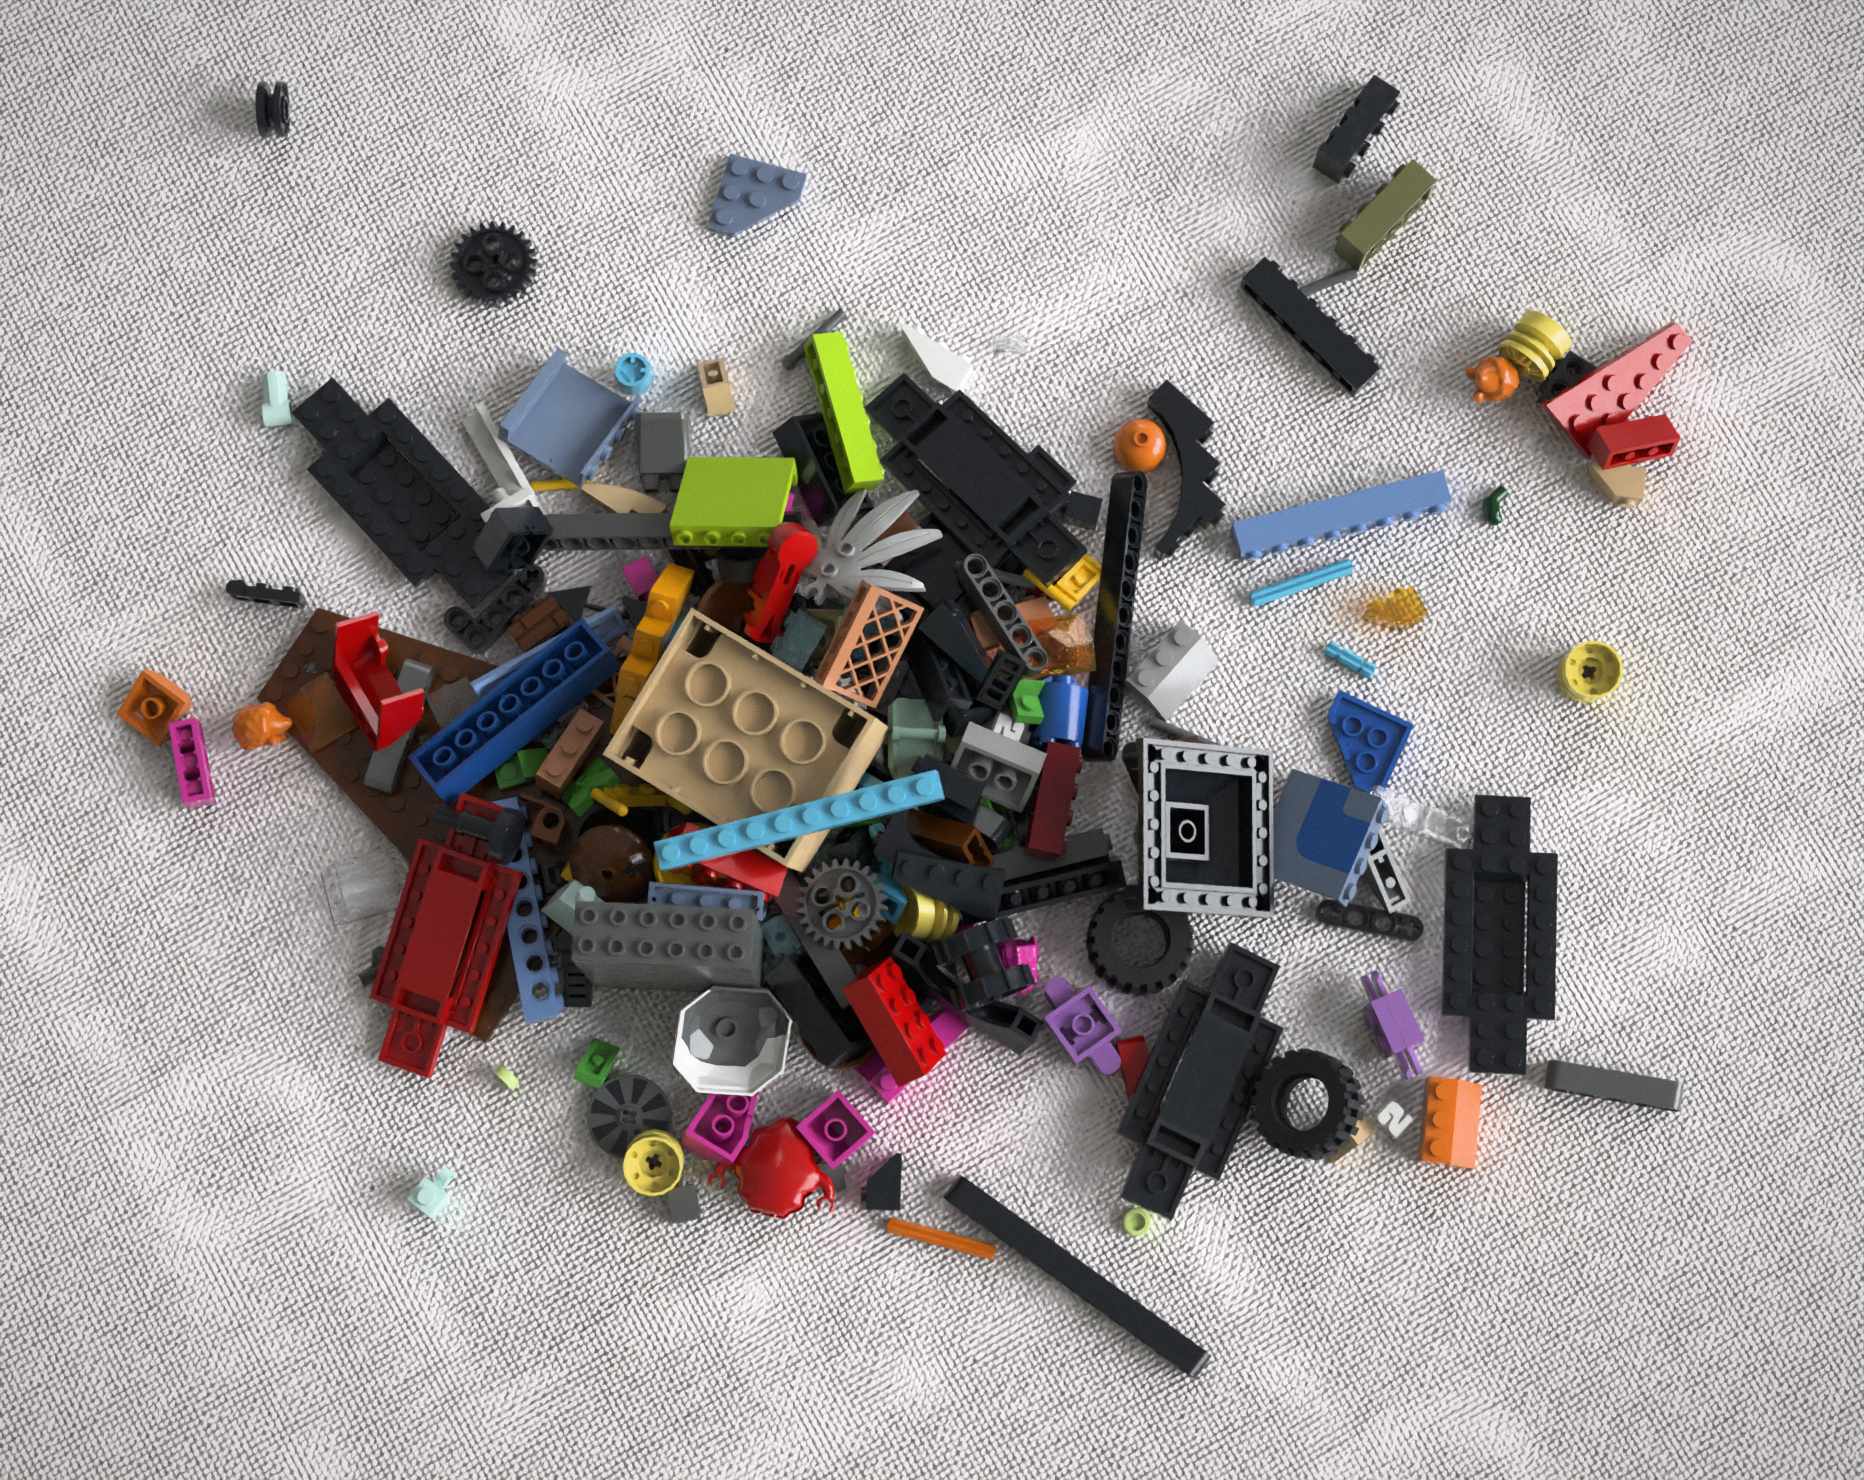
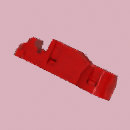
M784 522L772 530L768 538V551L758 563L753 576L755 580L753 588H749L747 591L755 600L753 604L755 610L744 613L743 617L746 620L744 632L757 643L764 642L770 644L782 640L785 632L781 629L802 571L816 556L818 550L817 539L800 524Z

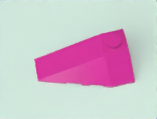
M947 1008L928 1017L931 1027L937 1037L942 1040L945 1050L969 1027L957 1014ZM878 1051L867 1062L854 1068L888 1105L912 1083L909 1082L898 1087Z
M758 1092L753 1096L710 1093L684 1132L680 1145L704 1160L732 1164L747 1142Z

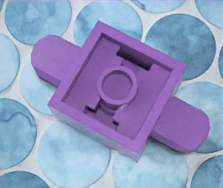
M1377 970L1370 973L1375 989L1366 974L1361 976V984L1370 1001L1363 1007L1365 1012L1362 1013L1368 1029L1373 1028L1377 1037L1374 1039V1044L1379 1054L1384 1053L1386 1059L1394 1056L1406 1080L1412 1078L1408 1062L1415 1075L1422 1074V1067L1413 1047L1425 1040L1402 989L1388 994Z
M1062 977L1050 979L1045 986L1044 996L1054 1011L1044 1017L1043 1022L1074 1066L1088 1058L1099 1074L1104 1076L1114 1074L1121 1064V1057L1110 1042L1120 1036L1123 1031L1091 986L1076 994L1066 979Z

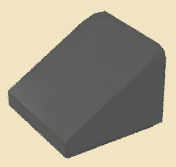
M826 1162L818 1164L821 1171L831 1178L834 1191L846 1189L842 1164L834 1170ZM818 1188V1193H823L822 1190Z

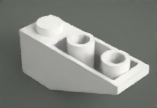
M904 323L901 327L902 337L932 385L950 396L959 389L961 390L973 372L971 360L960 352L955 354L948 350V346L943 341L937 338L934 340L930 339L920 327L913 324L909 326Z

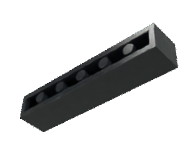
M1264 257L1242 278L1240 287L1335 380L1355 397L1377 376L1380 370L1378 361L1371 354H1365L1359 348V343L1353 336L1346 335L1340 330L1339 323L1333 317H1327L1320 310L1321 307L1315 299L1307 298L1301 292L1302 288L1293 279L1289 280L1282 273L1283 270L1278 263L1273 260L1269 261Z

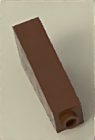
M909 809L907 826L912 837L921 845L946 857V859L986 866L994 865L995 860L977 826ZM886 821V823L884 824V828H885V829L887 828V826H888V824H889V822H887V821Z

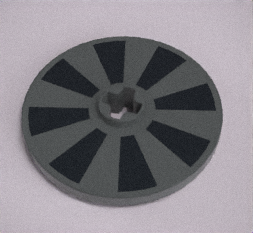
M631 1074L614 1077L601 1085L600 1089L594 1093L587 1112L588 1128L595 1143L609 1155L621 1159L625 1158L627 1147L637 1134L644 1130L656 1128L669 1132L672 1121L671 1106L664 1091L652 1080ZM627 1109L629 1112L636 1111L637 1115L634 1117L636 1122L634 1124L622 1121L625 1116L624 1110Z

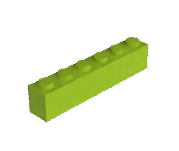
M842 332L812 334L805 343L804 350L844 493H855L862 488H866V491H874L884 480V469L878 460L877 445L875 440L872 439L870 420L865 414L862 404L863 395L857 386L856 371L854 366L851 365L848 343L844 340Z

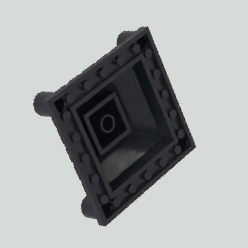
M1137 738L1136 742L1127 743L1122 750V761L1128 769L1138 770L1139 774L1138 820L1134 832L1135 845L1138 849L1139 875L1138 883L1129 884L1123 890L1122 900L1125 908L1132 912L1151 910L1231 915L1241 919L1254 917L1273 918V750L1153 738Z

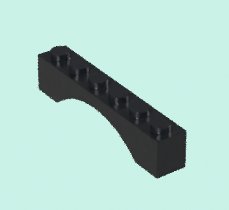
M903 931L891 943L882 960L891 956L894 963L900 967L902 976L907 983L1018 1055H1021L1034 1043L1044 1023L1042 1020L1022 1007L1001 1001H995L963 1013H956L949 993L965 984L954 977L943 966H939L928 946L907 932Z

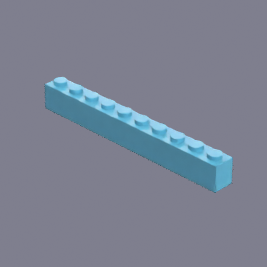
M932 770L656 841L654 846L660 870L669 871L945 800L938 771Z

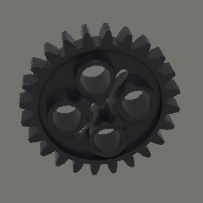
M491 221L487 229L483 223H480V231L478 232L471 227V236L468 237L462 234L461 237L464 243H455V247L459 252L451 253L452 259L456 261L450 263L451 270L456 271L451 275L453 280L458 281L456 283L457 289H464L463 295L465 298L472 295L474 304L482 299L484 307H487L489 301H492L494 307L498 308L499 301L502 300L506 306H509L508 298L511 297L518 302L517 293L520 292L526 295L527 291L524 286L534 285L529 277L537 276V271L532 268L538 266V261L533 258L537 255L535 249H529L532 246L531 240H524L525 234L523 231L516 234V227L514 225L506 230L505 222H502L499 228H496L494 222ZM493 242L500 244L496 250L491 251L487 249L488 245ZM476 250H482L494 264L499 263L501 270L512 277V279L508 280L496 266H490L488 260L476 252ZM516 259L520 261L518 266L514 268L507 267V263L510 260ZM479 261L482 263L478 269H469V265L472 262ZM497 278L501 280V283L496 287L488 285L492 279Z

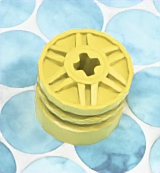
M1527 310L1515 324L1516 332L1512 331L1507 334L1506 340L1502 341L1498 346V352L1501 357H1507L1513 362L1519 374L1532 381L1542 382L1548 376V372L1553 370L1555 366L1554 360L1562 358L1571 346L1572 341L1568 333L1556 321L1538 311Z
M1586 641L1569 650L1560 659L1556 669L1557 682L1561 691L1569 699L1579 703H1592L1609 695L1619 685L1623 675L1622 661L1618 653L1610 645L1600 641ZM1589 669L1591 674L1584 679L1582 674L1584 670Z
M901 884L908 902L898 923L895 925L896 929L893 933L896 937L903 931L919 941L923 939L943 940L954 935L960 918L959 909Z
M657 1128L644 1130L632 1139L625 1154L623 1171L624 1177L633 1189L648 1196L663 1195L673 1189L680 1180L684 1164L683 1148L678 1139L668 1131ZM654 1154L659 1155L660 1162L651 1165L649 1157H653Z

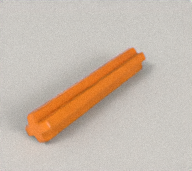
M892 1217L888 1219L886 1231L895 1235L992 1260L995 1255L996 1246L993 1244Z

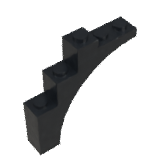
M1167 379L1148 398L1147 407L1161 421L1172 439L1181 472V495L1177 513L1167 533L1156 545L1153 552L1160 561L1166 555L1171 558L1181 547L1178 543L1184 537L1189 539L1199 528L1197 523L1205 530L1211 524L1214 527L1218 525L1225 517L1223 511L1226 503L1205 485L1206 483L1210 486L1220 475L1217 472L1220 462L1199 444H1206L1213 436L1212 430L1215 422Z

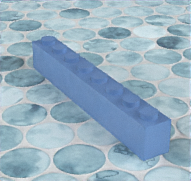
M1441 470L1232 523L1230 530L1238 559L1246 558L1247 561H1253L1263 557L1262 554L1273 552V555L1287 552L1289 550L1288 547L1299 545V548H1305L1314 545L1316 540L1325 538L1327 542L1341 538V534L1351 532L1352 535L1366 532L1368 527L1377 525L1378 528H1385L1393 525V521L1404 519V522L1413 521L1420 518V514L1430 512V515L1441 514L1446 511L1452 499L1444 472Z

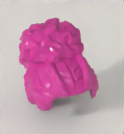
M1031 936L1028 941L1013 939L1008 944L998 947L997 949L1004 968L1007 969L1022 963L1024 965L1029 964L1036 984L1015 993L1016 995H1026L1028 991L1033 990L1034 986L1038 984L1037 958L1039 945L1036 937Z

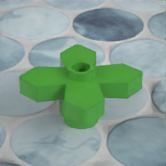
M597 758L586 767L584 774L578 780L570 782L560 798L578 817H581L587 809L599 803L591 797V791L594 788H598L601 791L604 788H615V785L619 784L621 779L600 758Z

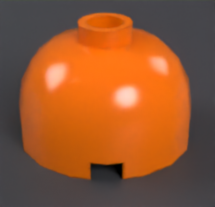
M1133 419L1126 422L1117 431L1113 441V455L1118 465L1128 472L1142 471L1144 474L1156 470L1163 462L1167 451L1166 437L1162 429L1156 423L1147 419Z

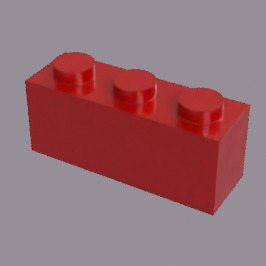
M1666 414L1595 428L1588 448L1602 470L1672 456L1681 437Z

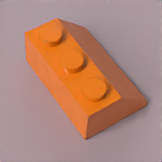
M1429 1076L1425 1079L1417 1163L1474 1169L1482 1085Z

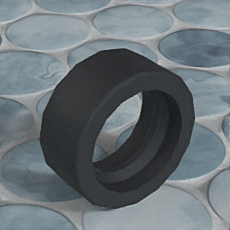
M767 547L762 549H720L716 554L719 577L723 581L730 583L755 581L753 579L755 570L760 560L768 551Z

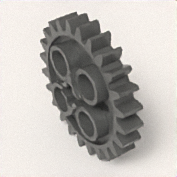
M847 858L844 859L842 866H840L836 859H833L832 867L823 862L822 872L813 868L812 871L815 877L813 879L809 877L804 878L809 884L808 887H799V890L805 894L804 897L796 898L798 903L803 904V907L797 909L796 912L799 915H805L799 922L802 926L809 925L805 931L806 934L811 935L816 932L813 939L816 943L824 938L823 946L829 948L832 942H834V948L837 951L840 950L842 943L845 944L848 950H851L852 942L854 941L861 947V938L866 937L868 940H872L869 933L871 930L880 932V929L875 925L877 921H886L880 915V912L888 911V907L881 904L882 901L888 899V896L886 894H879L885 886L882 883L875 884L879 876L876 873L869 876L871 868L868 866L860 871L861 863L859 861H856L852 867ZM850 879L855 880L856 886L854 890L844 892V883ZM829 891V901L825 904H819V894ZM860 893H865V896L863 898L854 899L857 896H859ZM840 899H844L846 901L844 910H841L838 907L840 905ZM866 905V914L861 918H856L854 915L856 907ZM824 910H830L824 916L819 915ZM833 917H840L841 925L835 930L829 929V921Z

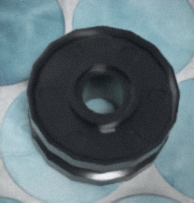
M268 81L258 82L255 106L260 137L269 138L273 126H275L278 138L288 137L290 128V100L285 81H277L273 93H271Z

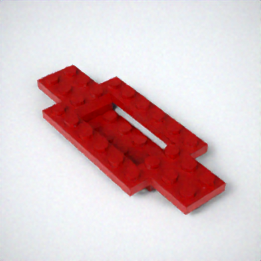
M460 793L455 812L462 813L464 810H467L472 814L496 821L499 814L506 807L466 793ZM449 828L444 845L425 838L418 839L370 994L371 999L388 1004L391 1008H394L378 1060L426 1078H432L448 1026L467 1033H474L523 875L522 871L490 861L488 857V842L466 835H458L456 829ZM486 890L452 998L449 997L479 897L481 891Z

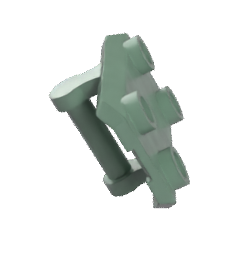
M894 699L888 706V727L890 728L888 733V769L893 779L897 780L915 775L911 769L917 757L924 758L926 752L943 761V742H945L946 728L943 726V717L939 722L933 721L925 699Z

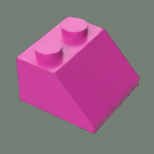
M839 1090L796 1126L832 1170L851 1157L876 1135V1132Z

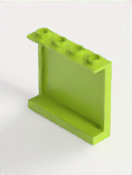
M688 457L669 525L674 545L768 547L770 533L783 521L791 485H797L799 477L795 458Z

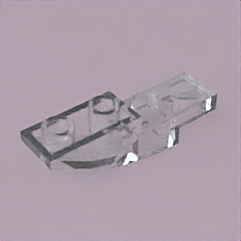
M1373 785L1370 794L1381 797L1389 806V815L1385 823L1451 848L1469 849L1473 837V824L1431 805H1422L1380 785Z

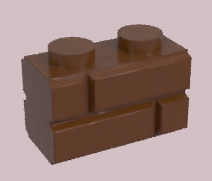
M551 595L547 598L544 596L538 598L531 605L532 610L525 615L522 613L517 614L509 622L510 626L507 630L525 653L563 633L572 626L571 620Z

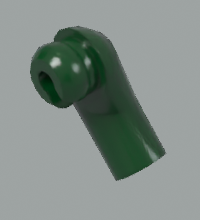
M1501 485L1487 496L1482 503L1483 517L1491 526L1501 523L1502 515L1500 514L1499 504L1509 495L1508 491Z

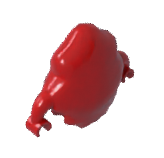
M791 1116L780 1117L769 1125L760 1126L753 1130L750 1137V1145L740 1151L732 1164L718 1162L714 1172L708 1178L710 1187H712L715 1178H722L720 1185L722 1190L726 1187L727 1182L724 1172L733 1169V1173L740 1181L737 1187V1193L740 1198L747 1204L751 1212L768 1217L785 1219L790 1214L802 1210L805 1198L815 1193L818 1188L824 1194L817 1201L818 1210H821V1204L825 1201L831 1203L829 1208L830 1214L835 1209L833 1182L827 1174L821 1171L818 1164L814 1161L817 1151L796 1128L799 1121Z

